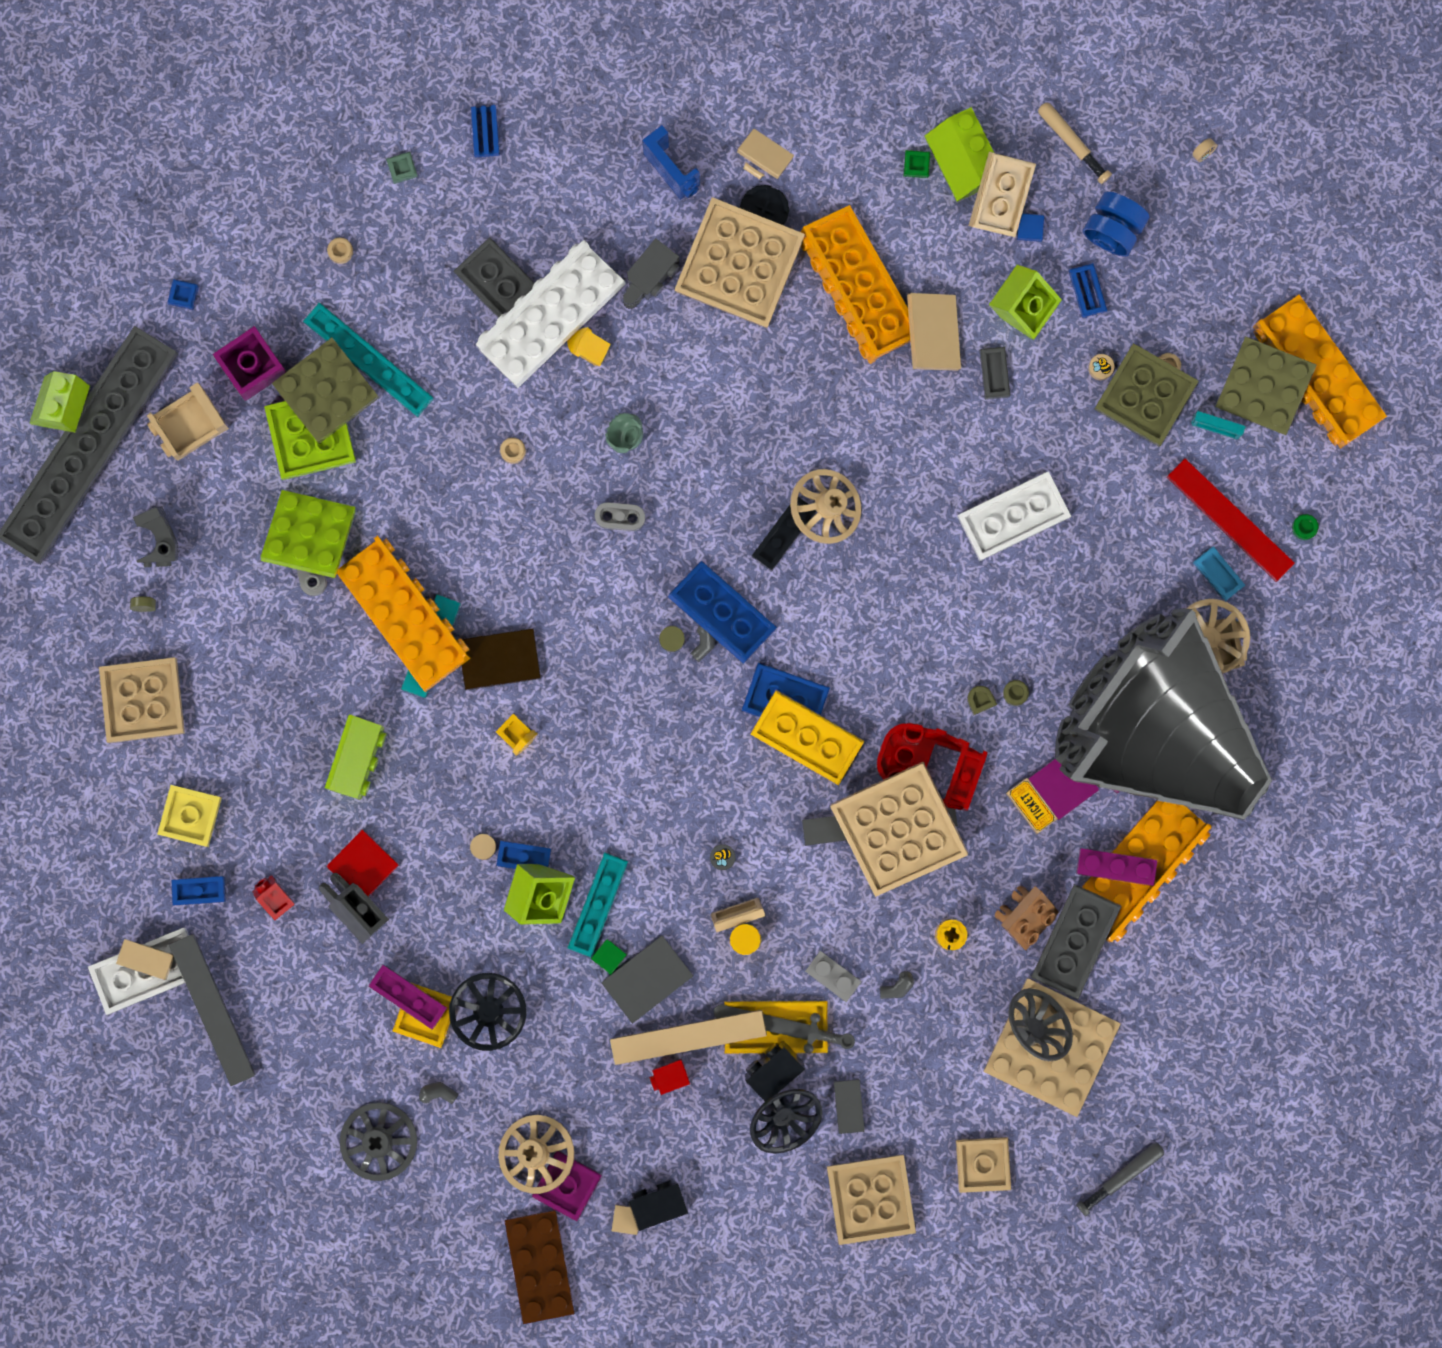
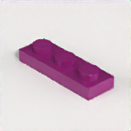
M1080 848L1076 874L1154 886L1157 860Z
M385 965L381 966L368 986L432 1030L447 1010L446 1006Z

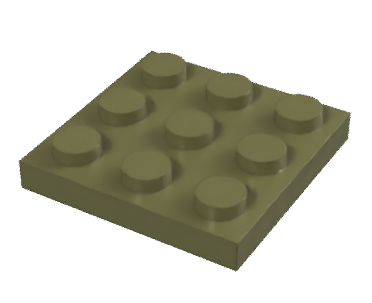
M1245 336L1215 407L1287 436L1317 365Z
M330 338L272 383L319 444L379 399L376 392L333 338Z
M1133 343L1094 410L1160 447L1196 387L1198 380Z

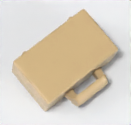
M756 129L750 132L737 150V153L776 179L781 176L794 157L792 153ZM745 163L743 169L758 179L764 176L763 173Z

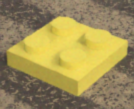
M170 785L157 835L209 847L222 798Z

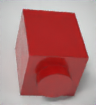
M682 1059L653 1069V1076L649 1077L654 1091L659 1090L661 1095L690 1085Z

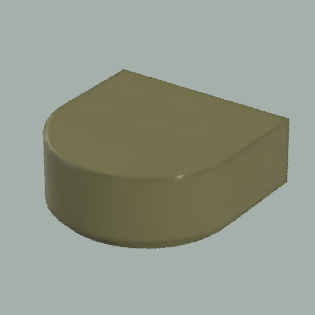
M976 686L968 693L967 702L973 716L997 706L992 692L985 686Z

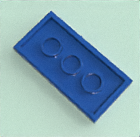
M700 561L668 595L670 600L743 664L777 628L703 561Z

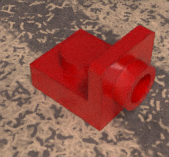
M272 875L269 878L261 879L252 891L257 902L274 921L295 905L294 901L279 886Z

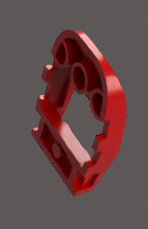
M903 723L889 730L877 757V769L881 778L884 780L921 762H924L927 768L935 745L960 752L945 799L942 800L946 808L968 811L988 752L983 750V753H980L970 748L969 742L961 738L957 739L947 734V731L939 728L934 730L924 728L918 724Z

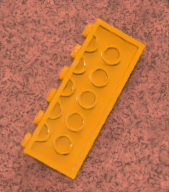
M848 205L804 226L800 231L805 234L801 248L809 255L813 270L816 273L818 272L822 278L824 290L831 294L837 313L845 319L849 334L855 337L859 344V351L862 357L867 359L869 364H872L879 357L910 343L908 307L851 206Z
M1300 294L1264 319H1260L1253 326L1255 329L1254 335L1259 342L1317 365L1302 402L1306 405L1309 404L1314 411L1312 415L1319 425H1324L1328 431L1327 436L1333 445H1338L1341 449L1387 417Z
M377 535L373 538L375 542L341 566L337 574L423 691L427 692L467 662L470 657L466 652L470 649L461 638L455 639L451 633L455 629L446 617L441 620L436 612L440 609L432 598L426 600L421 592L425 589L417 578L411 580L407 574L410 570L402 558L397 560L392 552L395 549L388 539L385 538L382 541Z
M1157 800L1111 852L1157 860L1154 886L1090 877L1082 886L1121 905L1106 938L1108 943L1114 940L1118 942L1126 934L1127 930L1125 927L1130 921L1136 922L1144 913L1141 908L1146 902L1152 903L1161 893L1158 890L1164 882L1170 883L1177 875L1175 869L1179 864L1185 865L1192 858L1194 853L1191 850L1197 844L1201 846L1210 837L1211 834L1208 831L1212 826L1209 823H1204L1186 806Z

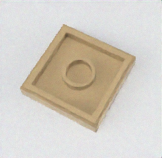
M1008 1137L956 1140L959 1193L1011 1190Z

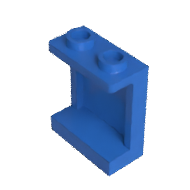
M661 125L642 140L643 155L680 200L685 196L690 198L699 190L700 172L695 168L687 175L681 173L664 152L669 148L668 131Z

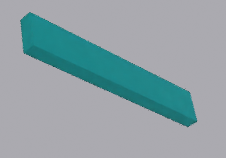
M318 303L303 320L309 328L326 342L333 338L357 368L417 418L434 400L428 392L321 303Z

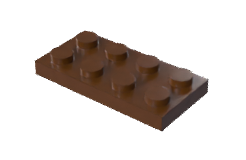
M556 1210L505 1219L523 1324L574 1315V1305Z

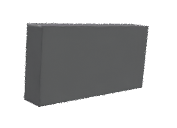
M1005 347L980 349L985 400L1009 398L1010 387Z
M860 1079L835 1081L834 1092L838 1133L865 1132Z

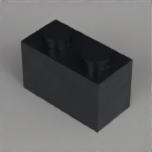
M784 1040L779 1045L777 1043L771 1045L765 1052L766 1056L762 1060H755L746 1068L745 1081L764 1102L778 1094L805 1070L804 1062Z
M671 1180L656 1184V1190L647 1192L645 1188L631 1193L633 1198L627 1200L638 1231L688 1214L677 1182L672 1184Z

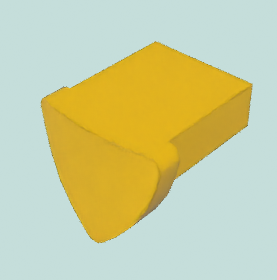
M588 327L578 330L567 340L568 348L572 354L577 357L580 356L595 366L601 365L611 345L593 334L592 330Z
M514 714L496 731L513 748L512 752L516 756L524 751L538 734L535 730L531 731Z

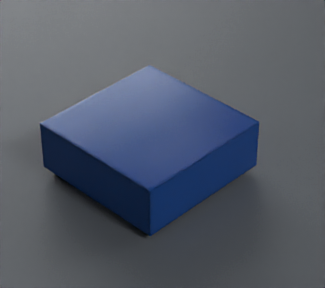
M1022 214L1017 230V240L1042 242L1044 215Z
M173 279L167 302L168 305L193 310L199 288L198 284Z

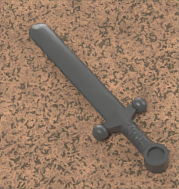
M718 1005L714 1009V1016L721 1018L752 1011ZM818 1013L811 1014V1025L763 1014L766 1031L808 1040L803 1048L805 1053L813 1052L814 1047L812 1044L816 1039L841 1045L844 1049H850L855 1044V1038L852 1034L845 1033L841 1035L819 1030L817 1022L820 1021V1015Z

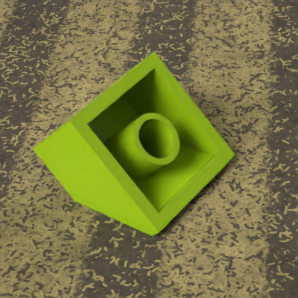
M1016 265L989 303V306L1001 319L1034 340L1062 299L1037 271Z
M53 371L44 376L29 423L31 425L75 433L90 385L77 375Z
M517 864L504 911L520 925L559 924L562 922L575 877L540 864Z

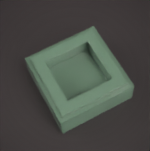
M410 152L386 159L394 184L418 177Z

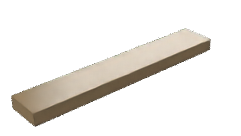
M762 1010L612 1038L610 1043L614 1063L618 1065L765 1037L767 1032Z

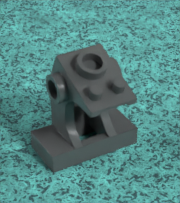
M163 506L155 507L133 517L136 526L150 530L156 540L153 552L136 560L137 563H143L144 567H152V562H156V567L172 566L171 561L178 560V542L168 523ZM163 545H166L168 547L167 553L163 552Z

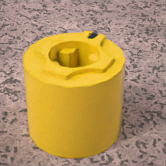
M946 920L937 926L935 939L941 948L957 950L965 945L967 930L957 920Z
M741 924L735 927L730 935V945L734 951L742 955H750L757 951L762 941L759 930L750 924Z

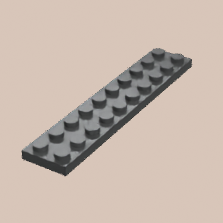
M136 326L132 328L86 398L76 432L65 431L0 529L1 541L41 565L178 356L175 350Z

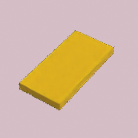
M775 690L750 735L837 785L840 784L864 743L863 739L778 690Z
M724 1001L726 1006L748 1011L762 1010L765 1015L809 1025L812 1023L810 1020L811 1014L818 1013L820 1015V1021L817 1022L818 1029L828 1032L827 1001ZM766 1031L767 1036L725 1044V1054L765 1053L774 1043L779 1045L783 1040L795 1053H805L803 1048L808 1040ZM816 1039L813 1042L814 1050L812 1053H828L827 1041Z

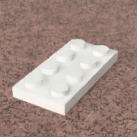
M1048 471L959 514L957 517L979 561H982L1069 519L1071 515Z
M184 927L142 945L172 954L169 944L189 936ZM119 954L88 967L106 1015L185 984L175 958L173 959L167 980L116 964Z

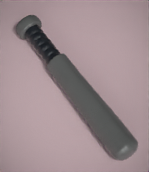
M1153 1143L1106 1181L1095 1194L1091 1195L1084 1202L1079 1201L1076 1206L1085 1217L1090 1214L1089 1210L1101 1202V1200L1105 1199L1108 1195L1114 1194L1164 1156L1163 1148L1158 1143Z

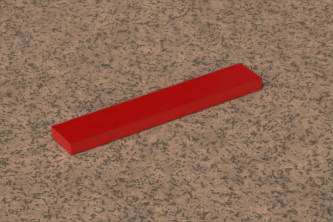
M1184 459L1166 477L1275 582L1295 564L1187 459Z

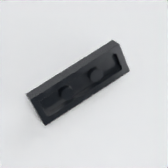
M800 497L797 498V506L808 505ZM790 505L751 556L771 572L801 533L792 517ZM816 510L799 513L804 525L815 515Z

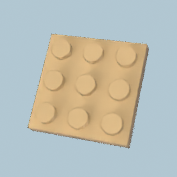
M177 658L99 667L107 743L185 734Z
M903 1154L827 1166L839 1245L916 1233Z

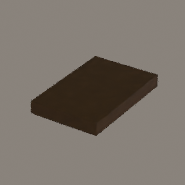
M533 628L462 639L470 649L466 652L470 659L462 665L466 691L541 679Z

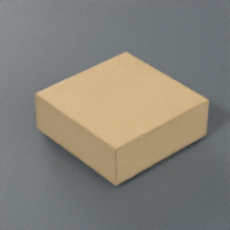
M615 1205L612 1224L613 1232L638 1234L629 1206Z

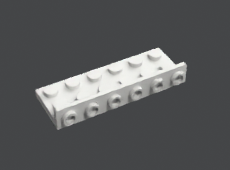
M583 240L580 244L577 243L572 246L568 255L551 267L548 275L538 279L526 296L523 295L518 298L514 307L497 319L495 326L483 332L478 338L476 346L499 371L519 388L626 283Z

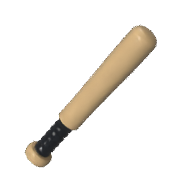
M1048 102L1039 107V115L1072 149L1079 159L1088 164L1091 170L1098 176V182L1100 184L1106 182L1112 176V173L1101 167L1098 161L1091 155L1088 147L1081 141L1057 110Z

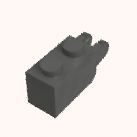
M656 238L627 272L629 287L623 295V303L628 309L632 310L637 307L636 305H639L643 298L649 300L652 295L657 297L664 288L662 283L668 276L672 278L680 268L678 265L679 256Z
M334 873L330 876V880L341 894L338 895L326 883H322L318 888L330 903L328 907L361 944H364L389 919L358 885L354 883L349 885L342 876Z

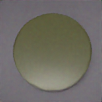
M146 596L133 597L130 599V610L136 612L155 611L156 600Z
M669 626L662 630L659 641L664 650L676 652L683 647L685 637L681 629Z
M1013 680L1005 685L1003 698L1009 705L1019 706L1028 699L1029 689L1024 682Z

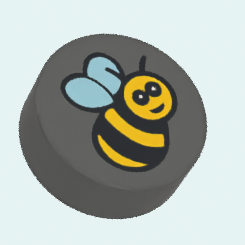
M723 844L714 847L710 853L711 864L718 870L731 868L735 862L734 850L730 846Z

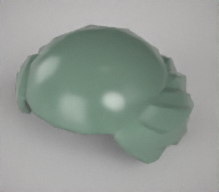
M630 413L615 415V419L609 422V427L605 434L606 442L617 453H627L637 448L643 439V428L640 418Z

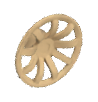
M828 469L814 470L804 475L793 488L790 501L792 517L799 530L808 538L823 544L838 543L848 538L857 528L861 517L859 494L854 485L842 474ZM819 475L833 477L829 490L823 486ZM813 478L814 485L819 493L811 492L803 485ZM838 481L843 482L850 491L843 493L841 490L836 489ZM799 493L815 500V503L797 506ZM852 496L855 502V511L846 508L847 499ZM816 510L818 513L804 525L799 513ZM841 514L854 518L848 530L841 521ZM823 517L822 536H819L810 530ZM832 519L836 528L841 533V535L836 537H829Z
M1218 599L1200 600L1187 607L1186 609H1192L1196 613L1195 615L1203 635L1207 637L1222 674L1239 665L1246 656L1250 644V630L1242 613L1228 602ZM1211 605L1209 621L1205 623L1197 608ZM1218 606L1231 612L1219 625L1215 624ZM1237 618L1243 631L1224 633L1223 630ZM1244 638L1241 651L1239 652L1226 644L1225 640ZM1219 650L1228 652L1236 659L1224 667Z
M532 1115L519 1119L508 1128L501 1140L498 1156L500 1168L507 1181L523 1192L531 1194L549 1192L563 1183L572 1169L574 1162L572 1138L565 1127L553 1118ZM537 1121L551 1125L540 1139H537ZM530 1122V1138L526 1140L516 1129ZM557 1129L562 1134L565 1142L547 1146L546 1143ZM511 1135L520 1143L518 1150H505ZM567 1148V1163L549 1157V1153ZM505 1156L518 1157L520 1162L512 1170L508 1171ZM546 1163L563 1169L561 1175L554 1182L545 1167ZM526 1167L528 1169V1178L526 1185H523L513 1177ZM538 1169L547 1183L546 1186L533 1187L535 1170Z

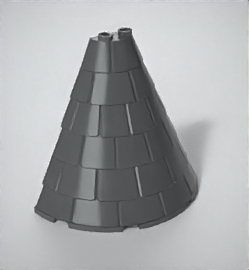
M1182 608L1174 609L1171 613L1172 616L1169 617L1158 614L1138 625L1118 641V650L1109 657L1104 655L1076 690L1068 704L1073 710L1070 716L1061 720L1057 732L1055 758L1062 765L1059 769L1074 782L1093 784L1101 788L1155 798L1162 802L1184 805L1188 808L1245 820L1253 812L1254 806L1260 797L1268 791L1269 785L1272 782L1271 776L1257 749L1250 729L1243 719L1236 699L1229 691L1207 637L1203 635L1195 615L1196 613L1192 609Z

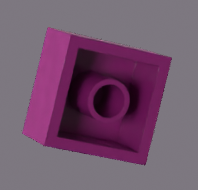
M255 326L212 354L245 401L258 394L286 373Z

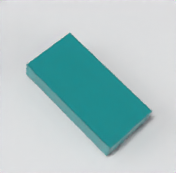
M1200 411L1193 415L1191 421L1192 426L1236 440L1244 434L1246 427Z

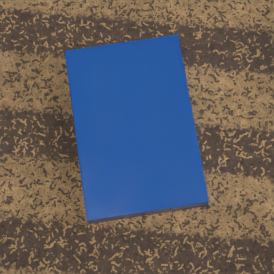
M758 663L741 711L760 717L775 690H778L821 715L830 687Z

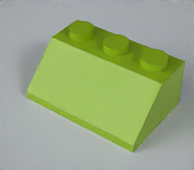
M972 107L947 118L924 135L957 202L978 193L989 152L994 153Z
M350 714L348 715L325 789L361 800L362 795H367L370 787V781H367L370 771H375L378 763V757H375L378 747H383L386 739L383 726Z

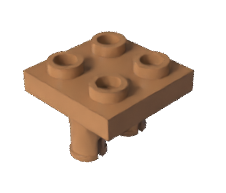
M1018 886L1016 889L1021 895L1016 891L1012 893V899L1019 903L1014 911L1010 910L1008 906L1002 905L1000 909L1004 914L998 910L995 913V918L1002 922L1001 926L1025 951L1038 940L1039 935L1047 926L1054 922L1059 913L1045 894L1036 886L1030 892L1025 887Z

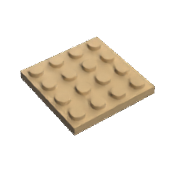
M712 197L674 291L768 329L805 234Z
M924 762L830 805L875 897L968 855L964 842Z
M1026 978L1021 990L1031 988L1043 991L1055 999L1065 1011L1073 1033L1071 1049L1066 1056L1057 1061H1044L1034 1057L1015 1037L1008 1017L983 1072L1078 1117L1121 1023ZM1024 996L1018 1002L1023 1004L1028 1011V1001ZM1033 996L1036 1014L1042 1003V998ZM1049 1004L1042 1019L1045 1020L1058 1012ZM1015 1008V1020H1023L1021 1012ZM1062 1019L1047 1026L1048 1028L1065 1030ZM1050 1036L1059 1041L1064 1047L1066 1041L1064 1037ZM1039 1043L1031 1047L1042 1054V1047ZM1047 1043L1049 1046V1055L1057 1054V1049L1051 1044Z

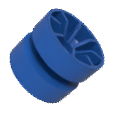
M1104 192L1095 207L1097 214H1092L1089 217L1082 232L1089 241L1114 255L1127 257L1137 242L1134 234L1142 233L1150 216L1143 207L1133 200L1118 193Z

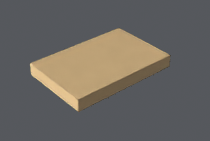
M989 152L968 226L1016 237L1036 164Z
M908 294L913 369L953 371L961 369L956 295Z

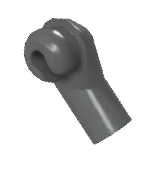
M699 625L697 633L700 637V644L690 653L697 662H700L715 646V638Z
M903 971L899 974V980L894 986H880V999L904 997L914 985L912 974L908 971Z
M442 1082L427 1084L420 1089L419 1099L427 1104L431 1100L441 1097L450 1104H453L459 1093Z

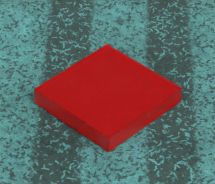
M361 830L326 867L333 874L338 873L349 885L352 883L358 885L369 897L397 869L399 864L364 830Z

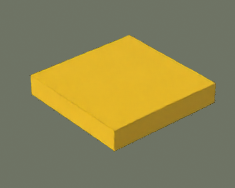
M412 983L446 1006L447 1010L432 1030L400 1008L392 1031L442 1048L450 1025L449 1005L452 996Z

